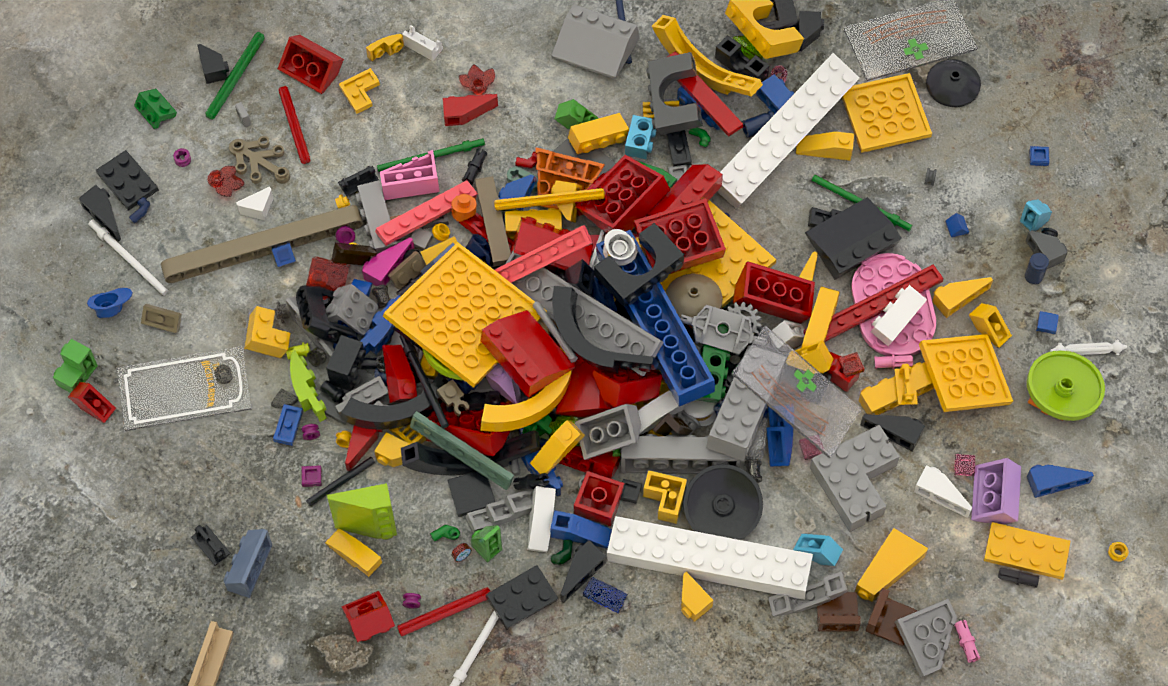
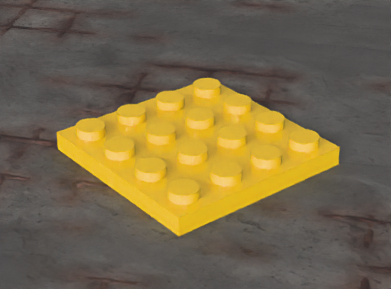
M910 73L853 85L842 96L861 153L932 137V131Z
M988 334L922 340L919 343L943 412L1010 405L1013 402Z

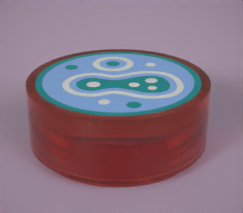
M462 543L454 548L451 556L456 562H460L470 555L472 549L467 543Z

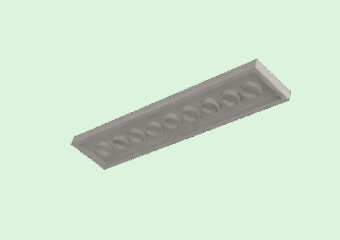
M513 250L506 264L522 255L514 253ZM544 267L512 283L535 302L539 301L553 320H555L552 306L554 286L572 287L578 294L576 317L581 333L586 340L600 349L615 353L652 356L655 358L664 343ZM632 368L638 374L645 376L646 372L640 371L639 368Z

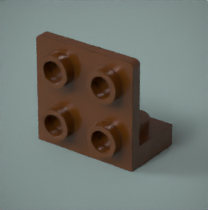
M882 588L868 621L866 632L904 646L905 643L895 621L915 613L917 610L888 598L890 591Z
M846 592L829 602L817 606L818 631H859L861 620L860 616H858L856 592Z

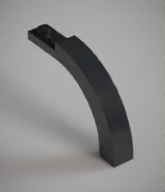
M554 286L552 306L556 325L566 343L582 360L600 370L616 374L619 372V367L625 370L639 368L643 372L658 369L659 363L652 356L615 353L600 349L584 338L578 326L576 317L578 294L572 287Z
M438 373L431 383L439 404L443 401L436 391L448 383L449 378L441 373ZM423 391L420 395L409 401L387 406L371 405L351 397L342 410L341 417L342 421L354 426L385 430L410 425L416 411L426 417L434 410L425 391Z
M534 429L508 439L494 456L483 455L501 467L512 465V460L541 450L539 432ZM419 442L401 448L402 465L414 471L434 475H466L477 472L446 450L428 447Z

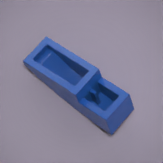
M782 405L768 407L770 427L766 429L770 466L790 465L794 431L792 405L791 407L790 405H784L785 407Z

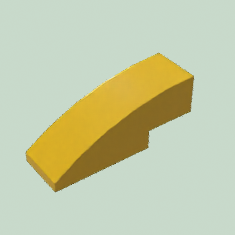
M339 528L325 542L327 546L354 568L357 567L368 577L382 564V559L378 554Z

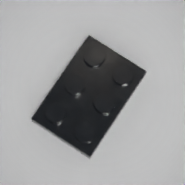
M127 150L96 169L98 176L128 211L138 205L137 202L142 197L147 199L159 191L157 185Z
M538 565L490 591L485 596L506 630L558 600L557 595Z

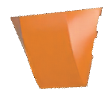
M535 147L537 153L538 195L551 194L552 186L555 185L556 180L577 183L582 186V190H587L597 179L605 164ZM556 204L542 206L546 208H554L557 210L559 209Z

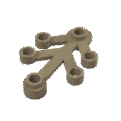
M261 136L257 141L251 142L235 139L229 144L230 152L236 156L237 164L235 168L238 174L243 175L247 172L243 155L250 159L252 172L250 179L252 183L258 184L262 180L258 164L274 173L278 183L283 184L290 180V173L287 168L277 167L264 159L282 157L284 155L283 146L275 145L271 150L258 152L249 150L259 147L263 149L268 148L270 142L267 136Z

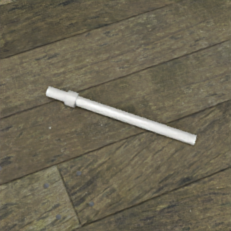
M94 219L88 223L97 232V236L102 241L105 240L163 296L168 293V289L110 235V232L105 227H101Z
M493 611L460 669L455 671L450 686H459L466 679L467 671L499 619L495 611Z

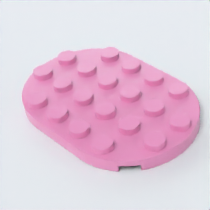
M893 253L877 254L864 261L855 271L851 285L853 302L856 304L922 269L916 263L913 264L905 259L906 257ZM929 289L920 293L927 301L889 346L871 333L874 328L872 323L878 316L882 318L886 312L859 324L860 332L866 343L876 352L885 356H892V354L894 356H913L920 353L919 343L922 340H931L936 329V316Z

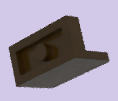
M335 242L331 261L333 263L363 266L367 261H370L371 256L376 257L377 252L370 246Z
M670 413L653 428L655 433L663 436L669 435L672 430L685 436L693 431L680 417Z

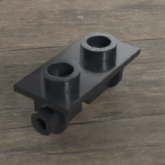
M367 166V168L345 179L343 178L338 184L344 194L349 196L358 191L357 186L379 181L375 174L374 167Z
M198 525L194 529L195 534L191 538L214 566L231 554L207 525L203 527Z

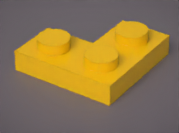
M369 68L339 83V88L356 114L373 106L366 92L379 86L380 82L372 69Z

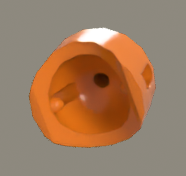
M461 194L453 198L452 217L460 222L474 216L477 206L475 198L467 194Z

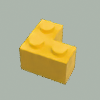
M256 306L249 317L244 349L282 358L288 351L291 333L272 328L275 315L274 310Z
M648 470L643 497L661 501L658 510V520L677 524L686 491L687 479Z

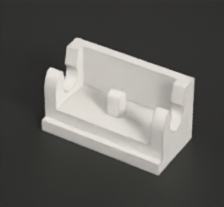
M410 25L409 33L404 31L402 34L404 45L434 61L443 50L442 43L439 40L434 42L415 31V27Z

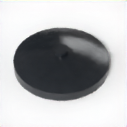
M728 464L713 465L700 471L688 484L684 495V513L693 531L742 540L753 532L761 519L763 497L759 485L745 470Z

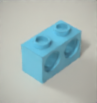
M633 115L625 144V155L647 159L648 153H651L653 148L651 139L652 137L655 138L657 132L653 128L652 118Z

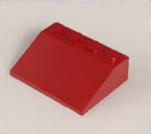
M624 155L592 188L604 189V199L580 201L575 207L606 234L613 229H620L626 232L632 230L635 227L634 220L644 218L670 191V188L663 175Z
M706 198L634 220L638 238L639 233L655 223L684 254V264L678 271L724 257L726 248ZM641 245L646 259L653 268L655 265L654 258Z
M521 217L514 236V253L523 256L571 231L568 229H556L550 223H538L532 217ZM593 243L549 265L566 270L582 259L589 265Z
M528 310L498 319L482 329L480 341L528 398L575 368V365Z
M577 361L572 362L575 368L572 369L566 393L556 406V414L587 418L616 408L603 400L593 376V370L598 368L587 362L579 364Z
M444 402L440 404L449 423V426L443 429L487 456H494L503 447L510 431H481L484 409L460 411L461 415L458 417L454 412H446ZM500 402V405H512L509 403ZM433 411L427 418L441 427Z

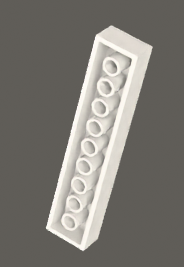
M832 53L720 172L723 174L722 187L717 192L737 209L857 82L859 77Z
M615 516L607 550L608 562L683 576L687 571L695 579L772 594L788 595L789 597L805 600L813 554L617 516Z

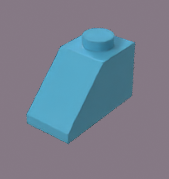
M1039 199L1028 201L1025 204L1020 222L1030 231H1037L1049 221L1052 211L1048 205L1042 203Z
M801 534L793 549L794 551L813 554L812 561L828 566H835L843 551L830 536Z

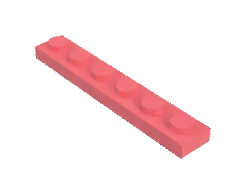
M466 180L377 227L375 233L387 246L451 212L452 200L456 196L467 194L477 198L478 193Z
M585 225L495 269V271L510 283H513L593 242Z

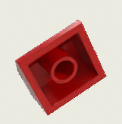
M587 471L574 503V514L611 527L619 507L624 483Z
M379 591L341 606L357 642L369 640L373 635L385 633L395 626L388 606Z

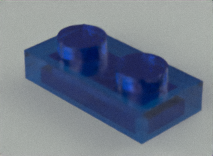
M591 577L583 592L584 597L618 614L628 597L627 593L594 577Z

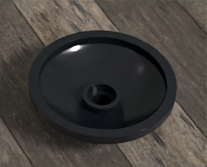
M948 59L938 62L930 69L926 79V87L930 96L936 102L948 107H962L970 104L977 98L981 88V80L978 72L970 64L961 60Z

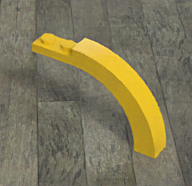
M662 15L652 25L656 36L669 54L675 51L678 54L691 52L695 58L697 75L711 89L726 95L732 91L752 97L763 85L760 79L728 71L706 58L688 40L676 18Z
M572 370L547 385L541 392L526 401L512 405L485 404L481 431L503 432L516 430L531 425L548 415L566 393Z

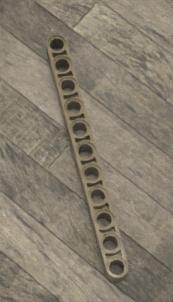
M351 205L168 258L161 262V268L165 281L167 283H175L273 254L272 248L289 242L291 248L335 236L336 231L342 226H348L356 230L363 225V221L358 207Z

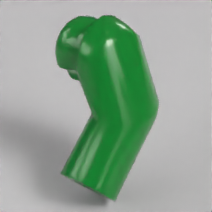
M443 525L431 532L430 536L434 542L442 537L455 540L459 538L460 531L456 527Z

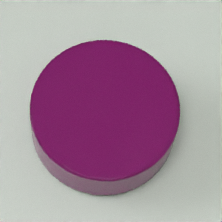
M342 226L336 231L335 237L339 243L349 244L354 242L355 232L348 226Z

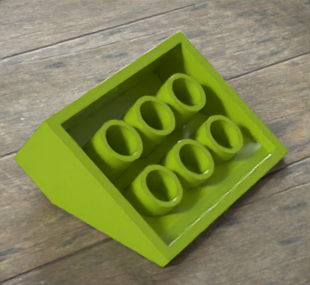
M387 483L327 495L335 529L339 528L343 531L375 539L382 538L384 540L391 539L397 535Z

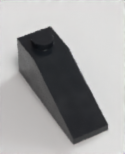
M95 184L79 197L81 206L119 242L121 237L109 200L110 195L104 188L100 189Z
M864 414L860 424L869 430L880 425L888 440L912 452L925 428V425L920 420L912 419L908 416Z
M590 540L585 544H580L575 550L576 553L561 591V601L563 603L606 564V555Z

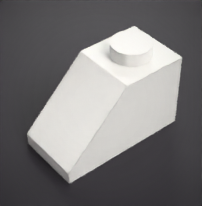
M784 320L767 335L771 339L770 344L774 349L788 351L802 345L805 337L803 331L805 329L802 324Z

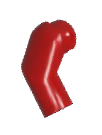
M534 151L528 159L517 157L515 166L528 169L535 167L537 164V153Z

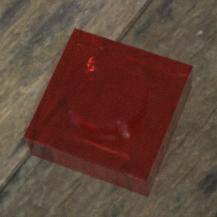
M857 352L839 358L838 362L845 378L864 372V366Z

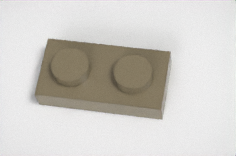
M414 251L390 272L388 277L395 287L400 290L411 278L413 279L421 273L426 263L419 252Z
M145 304L143 306L141 324L177 333L180 329L182 313Z

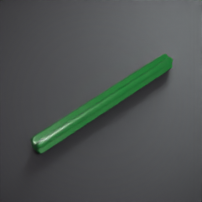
M256 32L205 112L207 118L213 120L264 41L265 37L262 33Z

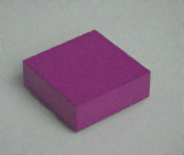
M321 465L301 466L302 487L322 486Z

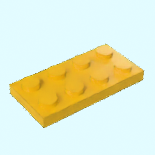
M992 522L984 561L1063 580L1071 541Z

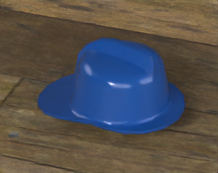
M118 288L106 293L96 294L88 299L87 305L95 310L98 318H110L122 310L123 303L132 297L133 292L129 288Z

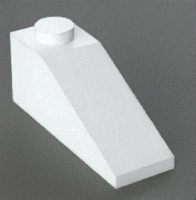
M926 465L914 492L968 518L972 510L971 505L945 474L935 467Z

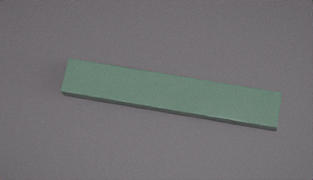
M415 412L410 424L412 429L503 489L508 490L514 477L512 473L419 412Z

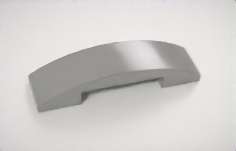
M841 571L824 577V581L807 586L805 600L781 594L769 597L773 617L801 612L843 595L848 591L844 573Z

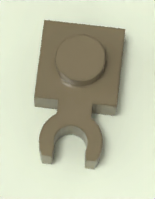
M453 379L437 389L436 393L447 408L453 405L456 416L459 417L461 415L458 407H464L466 411L469 410L468 403L461 400L464 394Z

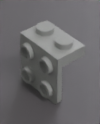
M352 284L338 287L333 293L334 298L326 308L328 321L335 322L341 320L359 335H365L378 309L377 303Z

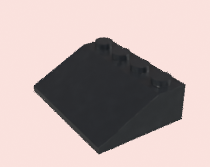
M868 197L805 232L834 280L859 267L871 257L882 254L896 246L902 239L893 223Z

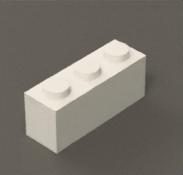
M910 285L905 290L901 288L895 296L897 298L894 304L890 302L883 310L886 314L882 318L878 316L872 323L874 328L871 333L887 346L893 342L927 301L925 297Z

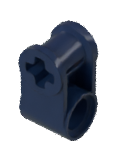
M472 235L465 248L488 266H494L487 240L481 235Z

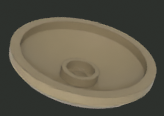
M701 274L682 275L673 280L666 290V294L680 318L682 314L693 318L706 305L719 309L722 307L723 299L719 286L712 279Z

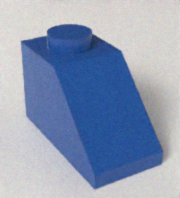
M528 175L507 183L505 188L502 187L499 192V200L530 196L538 179L533 175ZM516 208V210H519V211H523V209H524V208Z

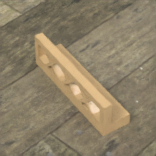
M210 622L188 686H216L234 634L233 631L219 628L217 622Z

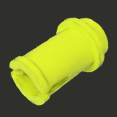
M304 342L301 345L289 347L286 352L288 360L291 359V353L294 350L298 356L308 357L311 354L309 343Z

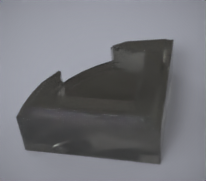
M281 388L271 402V406L274 408H281L284 404L292 406L298 401V397Z

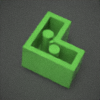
M73 339L62 347L60 354L64 363L55 370L53 376L56 385L70 393L79 382L85 383L98 366L91 349Z

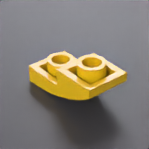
M396 34L375 41L366 47L367 57L374 61L385 52L390 56L399 52L404 46L403 36Z

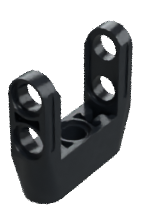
M771 0L776 21L759 24L772 30L795 27L798 30V18L793 0Z
M302 285L299 287L296 293V301L302 326L305 330L320 339L335 344L338 343L341 335L345 337L353 336L351 339L358 340L357 334L352 328L328 321L325 309L332 302L335 291L320 286ZM323 296H328V298L325 299V300H323L322 297H323ZM330 331H337L334 334H328Z

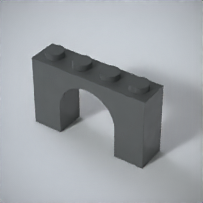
M691 52L648 61L649 68L646 69L651 84L648 85L650 96H652L650 107L652 113L654 112V118L652 119L653 128L660 135L702 127L701 109L697 103L678 107H671L664 103L665 90L672 82L697 76L695 58Z

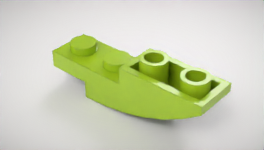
M294 350L291 353L290 374L295 393L304 412L312 409L318 420L322 422L327 419L324 412L327 408L322 400L318 401L316 398L318 396L314 389L316 388L314 383L316 377L311 369L307 370V362L302 355L298 356Z

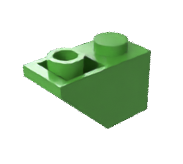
M572 99L558 105L554 119L565 128L570 129V126L599 118Z

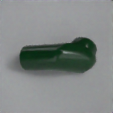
M563 540L562 550L551 556V563L553 565H562L571 559L572 540Z

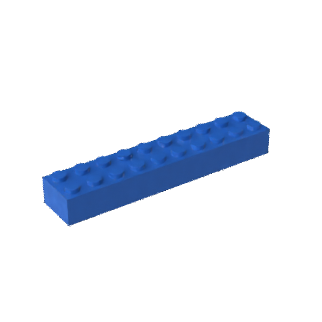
M631 230L626 231L631 238H634L638 252L636 258L631 263L620 265L619 267L631 275L645 274L652 267ZM604 241L596 244L597 258L600 262L605 259L603 254ZM660 282L655 284L650 292L640 295L635 303L625 306L634 324L664 342L655 359L659 363L658 369L679 407L715 392V380Z

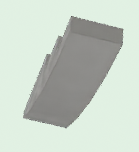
M534 489L508 495L505 500L487 504L484 509L467 513L466 519L472 533L474 534L479 529L482 530L485 526H499L530 514Z

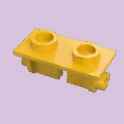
M902 364L900 369H895L898 405H917L914 368L909 367V364Z

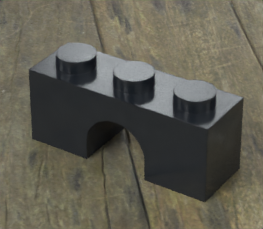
M727 35L716 46L715 59L734 73L757 78L761 82L768 78L770 65L756 55L751 60L747 58L741 50V44Z

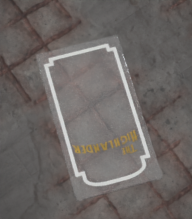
M243 346L117 367L124 422L123 428L125 431L252 410Z

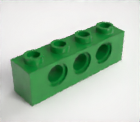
M725 324L718 325V331L725 334L728 332V327ZM703 344L701 357L711 375L717 380V385H715V392L696 400L719 403L721 398L725 397L726 387L722 385L723 379H727L728 368H725L726 360L729 361L730 352ZM710 359H718L720 365L712 366Z

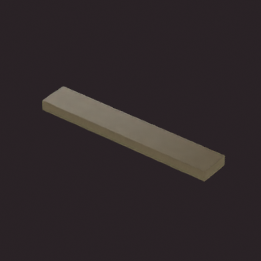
M491 176L475 179L493 265H504L511 252L501 210H496L494 206V201L498 200L494 178Z

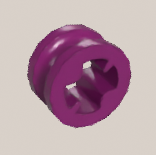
M180 148L174 152L173 157L177 166L186 167L190 164L191 157L187 149ZM183 155L185 159L181 160L180 156Z
M317 424L303 426L301 428L302 433H304L303 439H317L320 436L319 426Z
M406 593L403 595L405 601H403L402 605L404 607L415 609L421 606L419 602L421 595L416 593Z

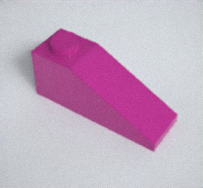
M408 238L377 254L376 257L373 256L369 262L367 261L362 268L364 280L372 282L374 286L383 290L390 281L388 274L404 261L403 257L407 250L414 249L413 239Z

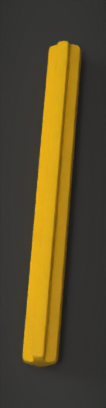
M600 188L500 199L494 201V206L496 210H507L604 199L605 192L604 189Z

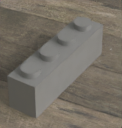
M375 181L357 186L358 193L355 195L357 203L362 204L363 209H360L362 220L366 219L367 222L364 225L366 235H370L372 239L369 241V245L379 254L396 245L397 241L385 246L375 233L377 227L390 221L380 182Z

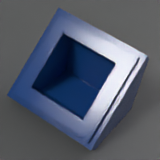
M955 213L945 221L951 237L969 234L964 216Z

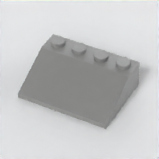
M573 4L563 22L552 58L616 79L640 39L638 27L635 24Z

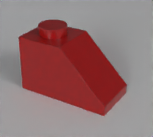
M79 382L68 396L81 410L102 423H105L116 409L90 383Z

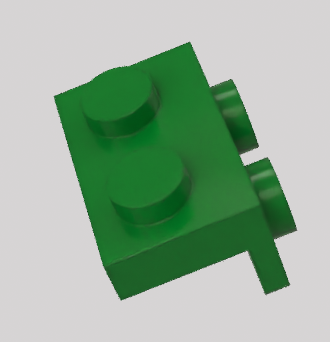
M156 88L139 92L134 104L135 108L154 129L159 127L161 121L175 118L177 111Z

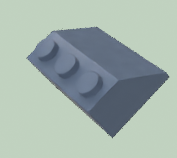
M265 529L248 530L246 536L241 538L239 552L233 556L232 568L230 572L227 571L224 577L227 591L250 598L272 547L268 530Z

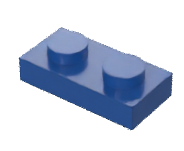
M283 405L273 437L274 442L293 446L303 414V408Z

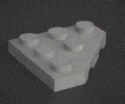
M949 599L895 621L920 677L938 671L942 667V659L948 648L951 630L957 619Z

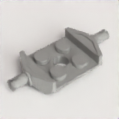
M706 305L693 318L681 315L682 323L692 326L696 344L699 342L736 353V356L748 344L753 343L762 347L764 345L765 339L754 336L752 333L750 317ZM725 324L728 327V332L725 334L720 333L718 325Z

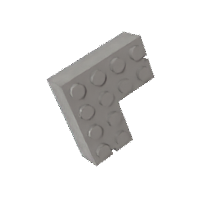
M878 425L811 459V471L849 532L865 525L866 520L869 523L884 515L886 505L870 479L896 467L900 456L892 443H888V437L881 426Z

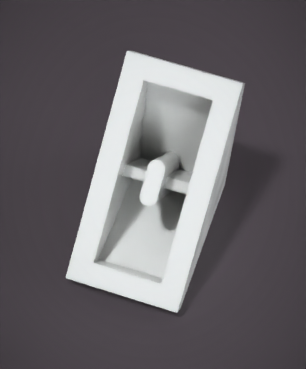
M267 187L236 202L238 212L241 215L265 220L274 199L270 187Z

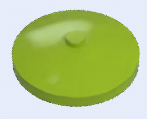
M1058 350L1045 353L1034 361L1027 375V389L1033 402L1043 412L1057 419L1075 421L1087 418L1099 408L1105 395L1104 379L1098 368L1087 358L1074 352Z

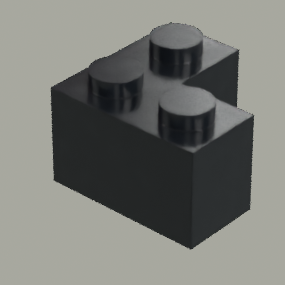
M340 336L326 367L331 384L347 391H352L354 386L358 385L360 375L357 366L360 361H363L366 354L363 342Z

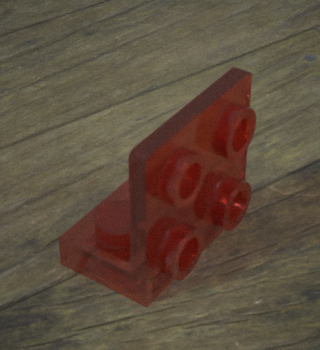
M314 256L306 285L320 286L335 291L338 287L346 285L351 265L333 263L329 259Z

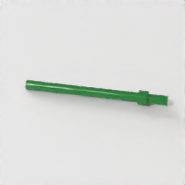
M484 138L474 141L467 140L463 141L462 144L433 151L434 158L461 151H472V148L484 146L485 141ZM428 152L377 165L378 173L400 163L404 165L411 162L412 158L423 157Z
M817 175L812 177L811 181L855 204L863 200ZM877 207L894 226L897 225L910 232L913 225L900 219V216L894 213L890 214Z

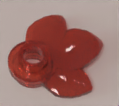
M475 64L469 69L468 75H459L461 85L469 88L475 95L486 93L488 86L495 80L493 68L483 72Z
M224 166L220 170H214L210 172L207 178L208 184L214 187L219 195L224 197H231L232 190L240 189L245 183L235 175V166Z

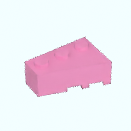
M433 150L428 151V154L423 157L412 158L411 162L404 165L400 163L380 172L384 200L439 192Z

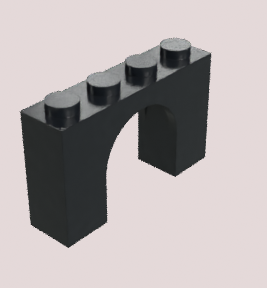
M655 223L639 233V243L655 260V265L649 272L642 275L628 274L610 256L594 266V276L623 307L635 303L640 295L650 292L655 284L665 281L670 273L678 271L684 264V254Z

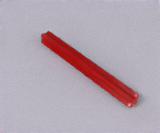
M287 86L280 87L278 89L300 161L302 164L309 163L311 161L289 89Z
M488 587L404 622L397 626L398 632L401 636L407 635L486 601L487 598L485 596L490 592V589Z

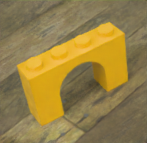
M730 0L725 14L764 59L797 53L804 38L795 27L772 30L763 27L756 21L768 18L773 6L770 0Z

